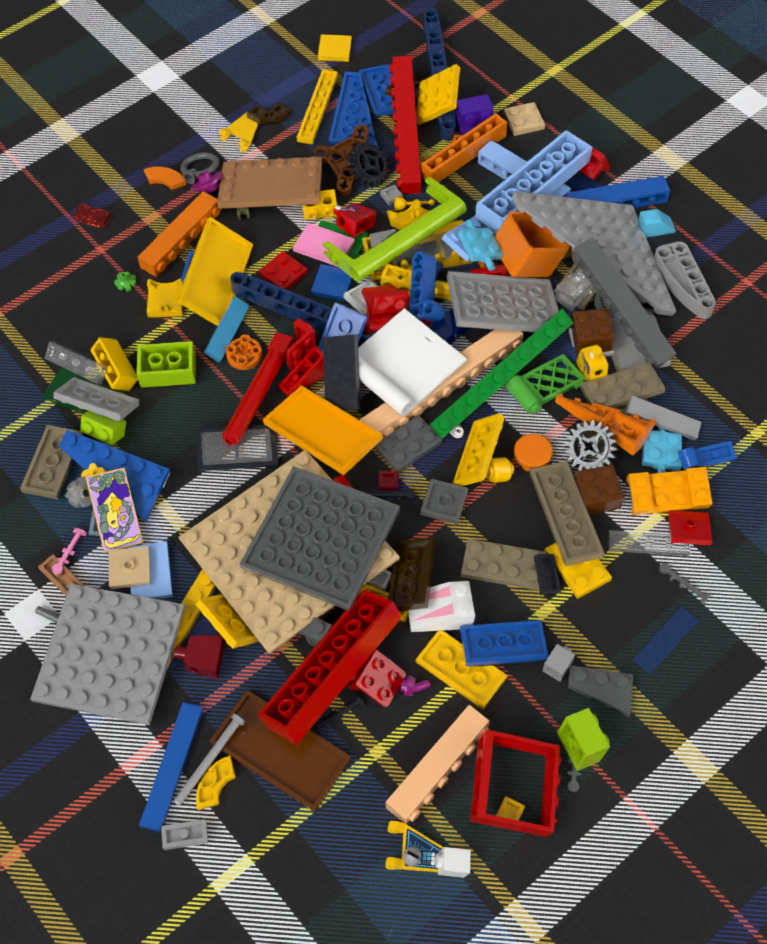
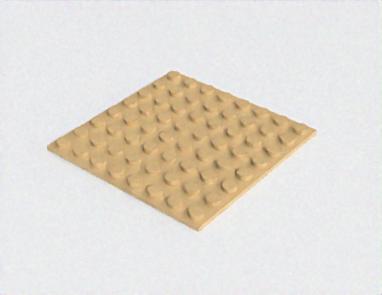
M306 450L178 537L269 654L308 626L314 617L320 618L335 607V605L244 570L239 565L293 466L332 480ZM386 541L363 585L400 559Z

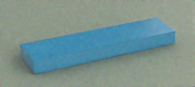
M234 296L204 351L206 355L218 363L222 360L226 352V346L232 341L249 308V305L238 297Z

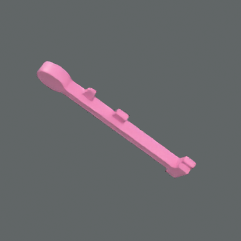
M79 528L73 530L76 533L67 549L63 548L62 552L64 554L62 558L57 559L59 563L52 567L54 574L58 575L63 572V564H69V561L66 559L69 554L74 555L75 552L72 549L80 536H86L87 532Z

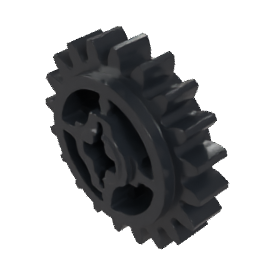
M367 142L363 145L359 143L351 149L352 151L348 154L349 158L347 159V162L350 164L347 168L352 169L350 174L355 175L354 180L359 179V185L364 183L365 188L370 185L371 189H373L375 186L378 188L386 182L391 169L387 168L390 163L386 162L388 156H383L384 150L380 152L379 146L374 148L373 143L368 146Z

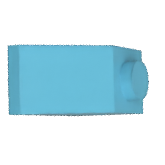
M658 209L640 212V227L646 238L675 233L676 230L671 218Z

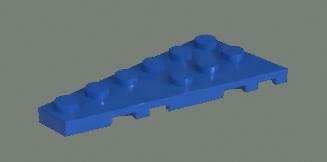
M345 71L329 137V145L334 146L351 137L355 127L364 124L369 129L368 146L373 143L374 148H376L377 143L361 73Z
M67 430L59 447L85 470L89 469L91 463H95L98 468H104L106 472L125 468L135 512L142 520L147 522L170 470Z

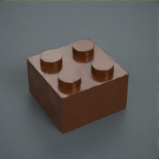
M609 309L572 312L571 320L574 323L570 327L576 354H579L581 349L593 345H599L602 352L612 351L615 337Z
M613 465L575 471L574 480L589 515L621 509L624 496Z

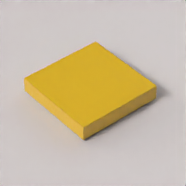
M321 35L318 60L349 62L352 36Z

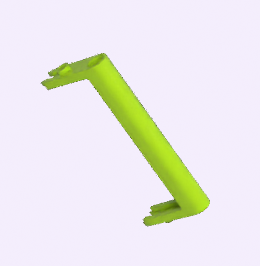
M427 177L425 182L430 186H427L426 192L440 202L441 205L356 259L350 258L329 241L322 243L323 247L329 251H324L323 253L333 265H337L351 278L359 282L463 215L467 210L463 200L446 189L444 185L439 184L431 177Z

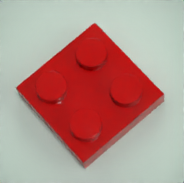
M284 251L259 270V275L266 281L286 290H289L308 274V269Z

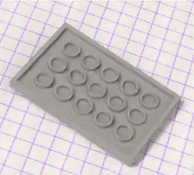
M448 271L447 281L457 327L536 332L559 312L549 279Z

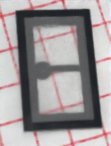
M266 425L248 426L240 443L233 446L227 445L222 438L226 427L196 429L198 471L278 466L275 431Z

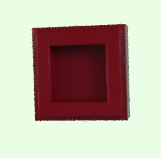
M379 471V491H398V471Z

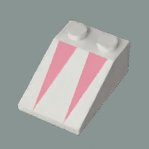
M469 581L447 582L430 587L428 608L408 610L411 632L458 630L460 626L473 625L475 612Z

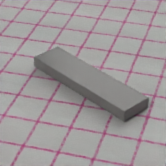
M630 397L625 413L629 416L637 414L640 419L647 421L655 419V426L676 434H682V436L695 441L698 438L701 426L700 421L638 397Z

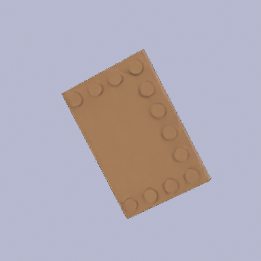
M322 157L223 162L217 201L218 209L320 204Z

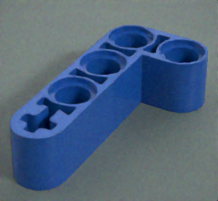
M422 251L416 252L412 260L409 312L419 321L433 322L441 320L445 316L446 308L443 304L434 301L436 258Z

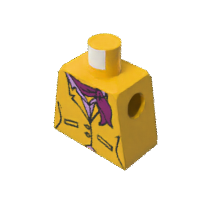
M593 345L580 350L576 363L581 374L586 378L585 382L607 376L608 363L599 345Z

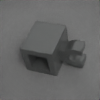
M314 617L311 623L298 634L305 635L308 644L315 647L332 628V625Z

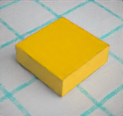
M505 796L496 816L519 821L525 806Z

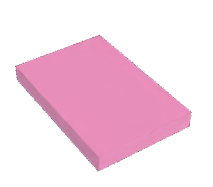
M308 223L293 246V251L333 265L323 253L324 251H329L323 247L322 243L329 241L348 255L355 244V239Z

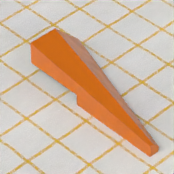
M561 393L555 399L557 404L583 422L586 420L591 425V421L595 420L597 425L599 422H603L604 427H611L608 433H615L612 439L618 440L616 444L631 455H634L643 447L656 424L655 419L647 421L640 419L637 414L629 416L622 414L619 409L593 402L589 405L582 403L579 398H575V400L564 398Z

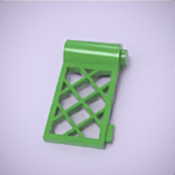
M562 354L522 376L516 375L506 383L505 388L528 414H536L541 410V405L556 398L559 393L563 394L573 388L576 390L581 388V384L585 383L586 378ZM562 361L567 367L566 369L556 367V364ZM549 370L553 371L552 376L542 375V371ZM555 372L564 373L565 379L554 377ZM570 374L575 375L578 379L573 381L568 380L567 377ZM536 378L538 379V384L530 383L527 379ZM541 379L551 381V386L540 385ZM553 383H563L564 387L555 388ZM539 390L550 391V393L543 398Z

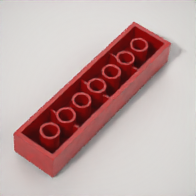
M364 589L355 600L350 611L346 610L259 712L258 715L265 725L273 732L297 745L402 618L394 602Z

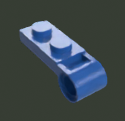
M731 441L697 449L690 447L678 452L684 471L687 468L710 467L737 459Z

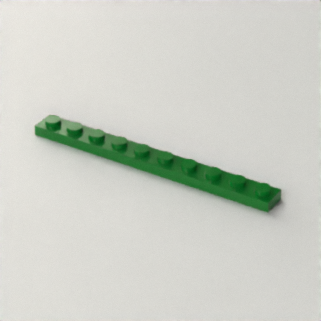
M561 309L429 425L441 439L444 438L574 322Z

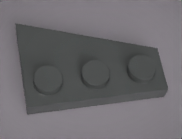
M570 665L569 689L590 699L598 700L604 703L605 706L621 711L623 715L630 717L633 686L632 674Z

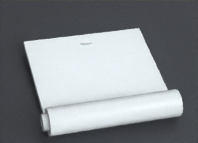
M405 308L358 348L359 380L401 416L408 414L467 361V358Z

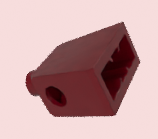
M222 635L189 637L187 647L176 646L174 657L175 659H184V666L187 671L218 679L225 640Z

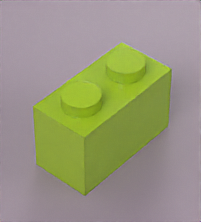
M92 411L82 415L80 431L109 445H113L125 435L126 421L123 419L115 421L109 417L97 415Z

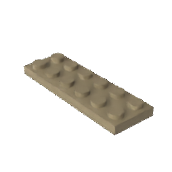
M567 461L530 469L531 479L564 565L570 566L604 558L603 548Z

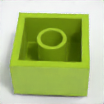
M589 708L567 716L557 732L577 771L600 762L610 747L607 735L602 733L596 715L592 714Z

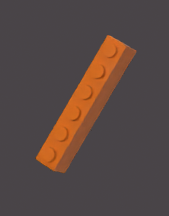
M495 113L421 163L422 178L426 180L427 177H431L439 183L477 157L479 151L489 141L492 140L497 143L505 138L507 122Z
M202 192L138 256L140 268L155 277L163 272L181 251L186 249L193 239L197 238L204 229L207 219L209 217L214 219L219 215L221 209H218V199Z

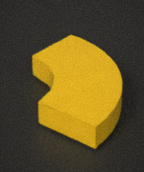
M231 756L220 759L207 770L197 788V810L219 805V795L222 788L228 781L236 778Z

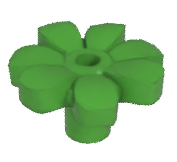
M122 272L117 275V280L114 281V284L119 290L122 291L125 288L128 292L131 291V286H136L137 279L135 275H130L129 272Z

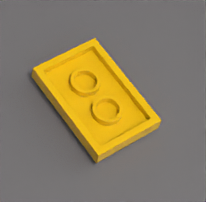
M556 543L545 548L546 554H554L557 571L577 599L612 579L599 559L565 566Z
M222 594L199 599L196 606L233 649L259 642Z

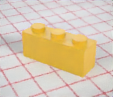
M99 337L90 350L110 387L115 390L130 391L138 378L116 339Z

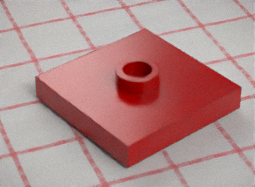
M669 510L668 521L671 543L712 544L709 513Z

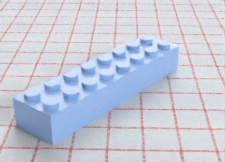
M567 130L564 131L482 198L476 205L475 218L495 232H498L510 211L520 212L516 209L512 197L515 191L551 195L590 162L592 146Z

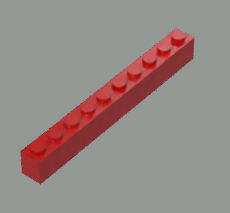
M412 56L392 57V64H389L390 74H393V76H390V85L394 86V88H391V98H394L392 100V110H395V113H393V123H396L393 129L394 135H397V138H394L395 148H398V151H395V160L399 161V164H396V174H400V177H397V188H401L402 194L421 193V173Z

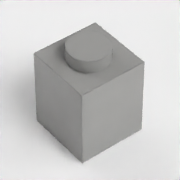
M557 644L544 663L543 672L561 682L570 665H572L575 654L568 647H561Z

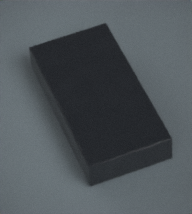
M537 554L533 556L540 595L560 594L561 589L554 554Z

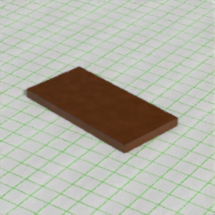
M246 690L209 741L210 744L215 745L233 720L230 717L235 713L245 721V724L238 726L221 751L315 813L351 761V756L311 730L306 733L297 745L273 732L258 715L267 702Z

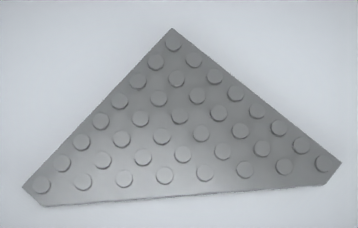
M514 192L512 197L518 211L522 214L526 212L532 217L531 220L542 229L545 226L553 232L551 235L561 243L565 241L573 247L572 251L576 246L593 237L639 301L643 304L647 302L654 307L653 311L658 315L673 316L675 314V306L646 236L642 232L633 205Z

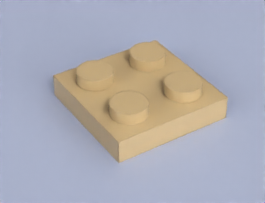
M535 102L504 109V116L514 136L545 129V123Z

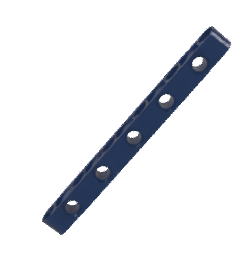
M429 7L424 10V36L430 75L433 76L447 69V62L438 12L435 8ZM454 109L437 117L441 138L445 141H452L456 132Z
M235 272L231 275V291L233 294L294 320L299 318L303 322H308L311 327L324 332L333 308L242 272ZM363 330L358 346H361L372 337L374 331L368 335H363Z

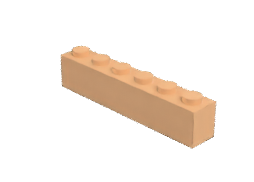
M468 705L386 801V808L403 823L413 822L421 812L419 809L422 805H428L434 798L435 794L433 792L438 787L441 789L449 779L447 777L451 771L456 772L462 764L461 759L473 752L479 735L484 730H489V720Z

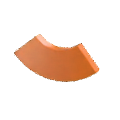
M166 167L144 169L150 184H164L171 190L187 185L183 176L173 169Z

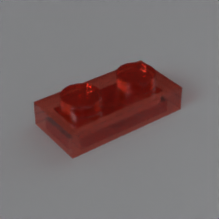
M79 204L72 216L76 221L105 228L111 218V213Z

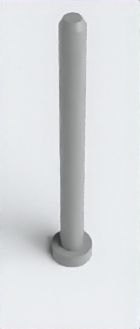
M235 713L230 717L233 720L174 799V803L178 806L184 802L238 726L245 724V721Z

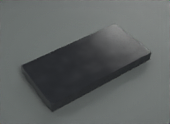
M358 335L323 337L325 400L343 411L361 410Z

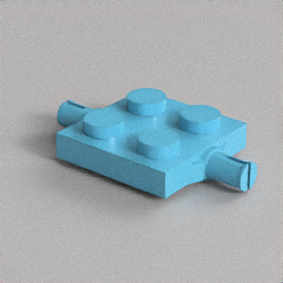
M472 219L467 220L465 224L468 229H460L458 235L471 262H484L489 271L494 270L496 267L492 261L501 260L503 253L491 229L476 228Z
M658 427V431L652 430L642 447V466L653 467L658 470V473H665L666 470L670 469L680 471L682 464L678 452L682 450V434L669 433Z

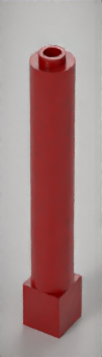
M278 332L275 333L268 346V353L222 434V438L227 445L233 446L240 443L282 364H286V351L293 345V337Z

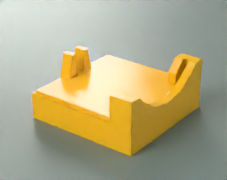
M416 199L404 212L397 213L388 210L387 214L390 225L402 230L430 211L421 208L420 201Z
M181 278L171 283L147 280L148 317L183 316L184 306L176 302L183 285Z

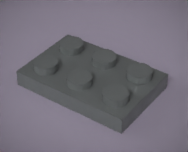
M418 415L383 438L375 446V449L394 471H398L399 474L440 446L442 439Z

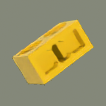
M335 190L320 191V204L302 205L304 220L336 216L333 213L334 208L337 206Z
M386 264L381 275V286L393 285L397 291L407 290L408 297H410L412 271Z

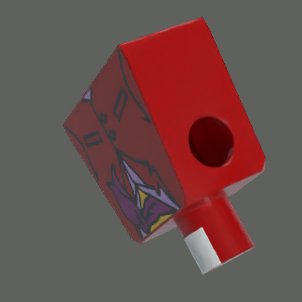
M355 203L345 207L337 205L334 208L333 213L337 216V226L354 238L375 227L377 212L375 210Z

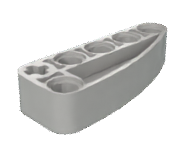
M684 242L659 246L656 249L654 259L666 286L691 312L702 319L710 318L716 301L688 246Z

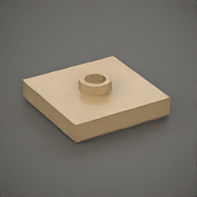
M149 546L109 550L110 589L151 585Z

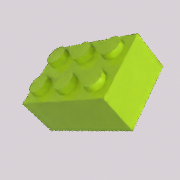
M193 342L137 345V378L140 387L196 384V354Z

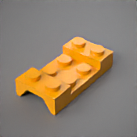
M706 467L687 468L685 471L649 474L648 472L634 473L626 477L632 497V515L669 512V510L705 509L712 505Z

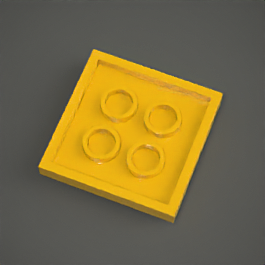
M457 64L420 82L416 112L418 125H422L456 108L460 67Z

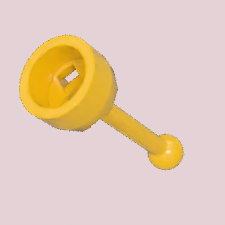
M395 197V211L404 210L407 205H412L413 201L407 202L403 197ZM430 199L429 201H420V204L433 206L435 201Z

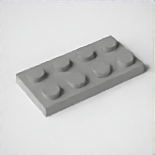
M75 377L54 391V399L77 406L80 409L92 411L97 415L109 417L115 421H121L139 406V399Z

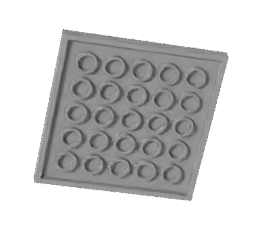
M70 584L30 700L36 703L150 725L186 606L180 603Z

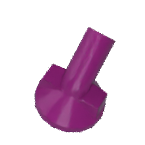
M408 675L407 679L402 681L401 691L404 692V696H412L413 692L430 688V682L424 680L415 683L416 678Z

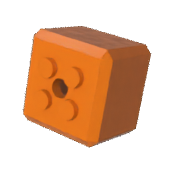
M510 211L496 233L495 239L503 253L501 260L511 277H550L567 253L569 246L565 241L561 243L551 235L553 232L545 226L542 229L531 220L532 217L526 212L522 214L521 212Z

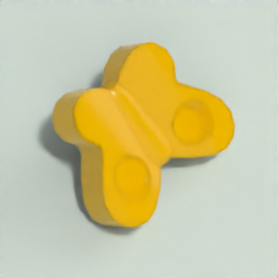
M91 463L89 469L83 471L81 476L88 477L104 473L106 470L102 467L98 468L95 463Z

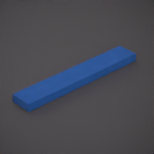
M182 703L139 823L140 827L157 832L162 831L161 826L164 825L204 710L203 707Z

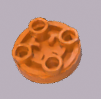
M242 335L226 346L227 360L236 369H252L262 360L263 352L260 343L250 338L249 335Z
M527 434L516 442L514 456L524 470L530 471V469L546 466L551 462L553 449L551 443L545 437L538 434Z

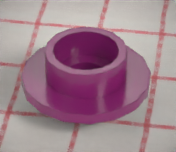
M208 170L197 176L199 180L191 187L193 191L211 193L220 186L219 180L222 174L221 172L210 174Z

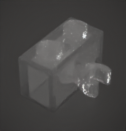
M579 268L574 273H570L564 283H560L555 290V300L570 311H573L594 291L592 283L589 279L585 278L582 269Z

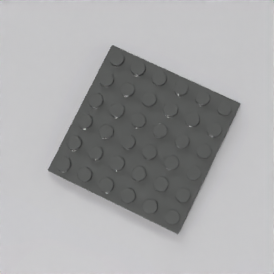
M293 466L241 560L240 568L350 611L400 512V506Z

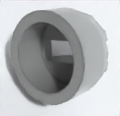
M409 847L404 851L403 860L405 864L411 867L419 864L421 852L418 848ZM408 851L417 855L418 858L416 859L415 857L407 854Z

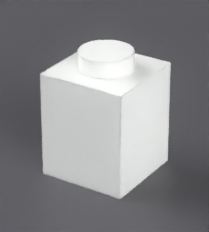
M448 847L441 849L435 857V867L438 868V875L464 878L470 874L471 850Z

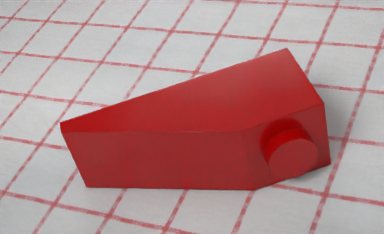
M314 346L278 385L288 397L301 385L307 388L324 378L323 351Z

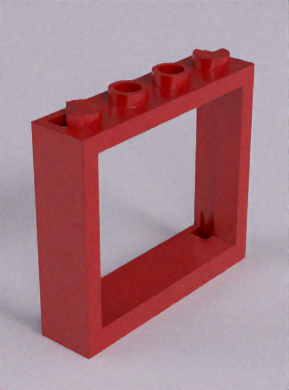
M487 729L479 735L470 822L543 837L554 833L555 824H557L555 809H557L559 797L556 796L557 787L560 784L558 767L562 760L560 758V745ZM493 745L546 756L540 825L486 814Z

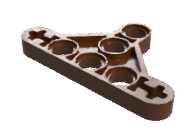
M364 124L357 125L353 135L332 147L320 145L314 149V157H319L317 154L321 151L326 153L322 157V163L328 164L338 178L337 192L341 196H348L353 190L355 175L347 177L344 174L347 171H352V169L347 168L350 164L347 162L353 146L359 143L363 145L365 142H368L369 129ZM339 154L342 156L338 160L333 159L334 155ZM345 182H347V187L343 190L342 188H344Z

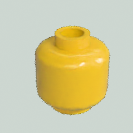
M506 457L492 458L486 478L492 483L507 482L514 473V466Z

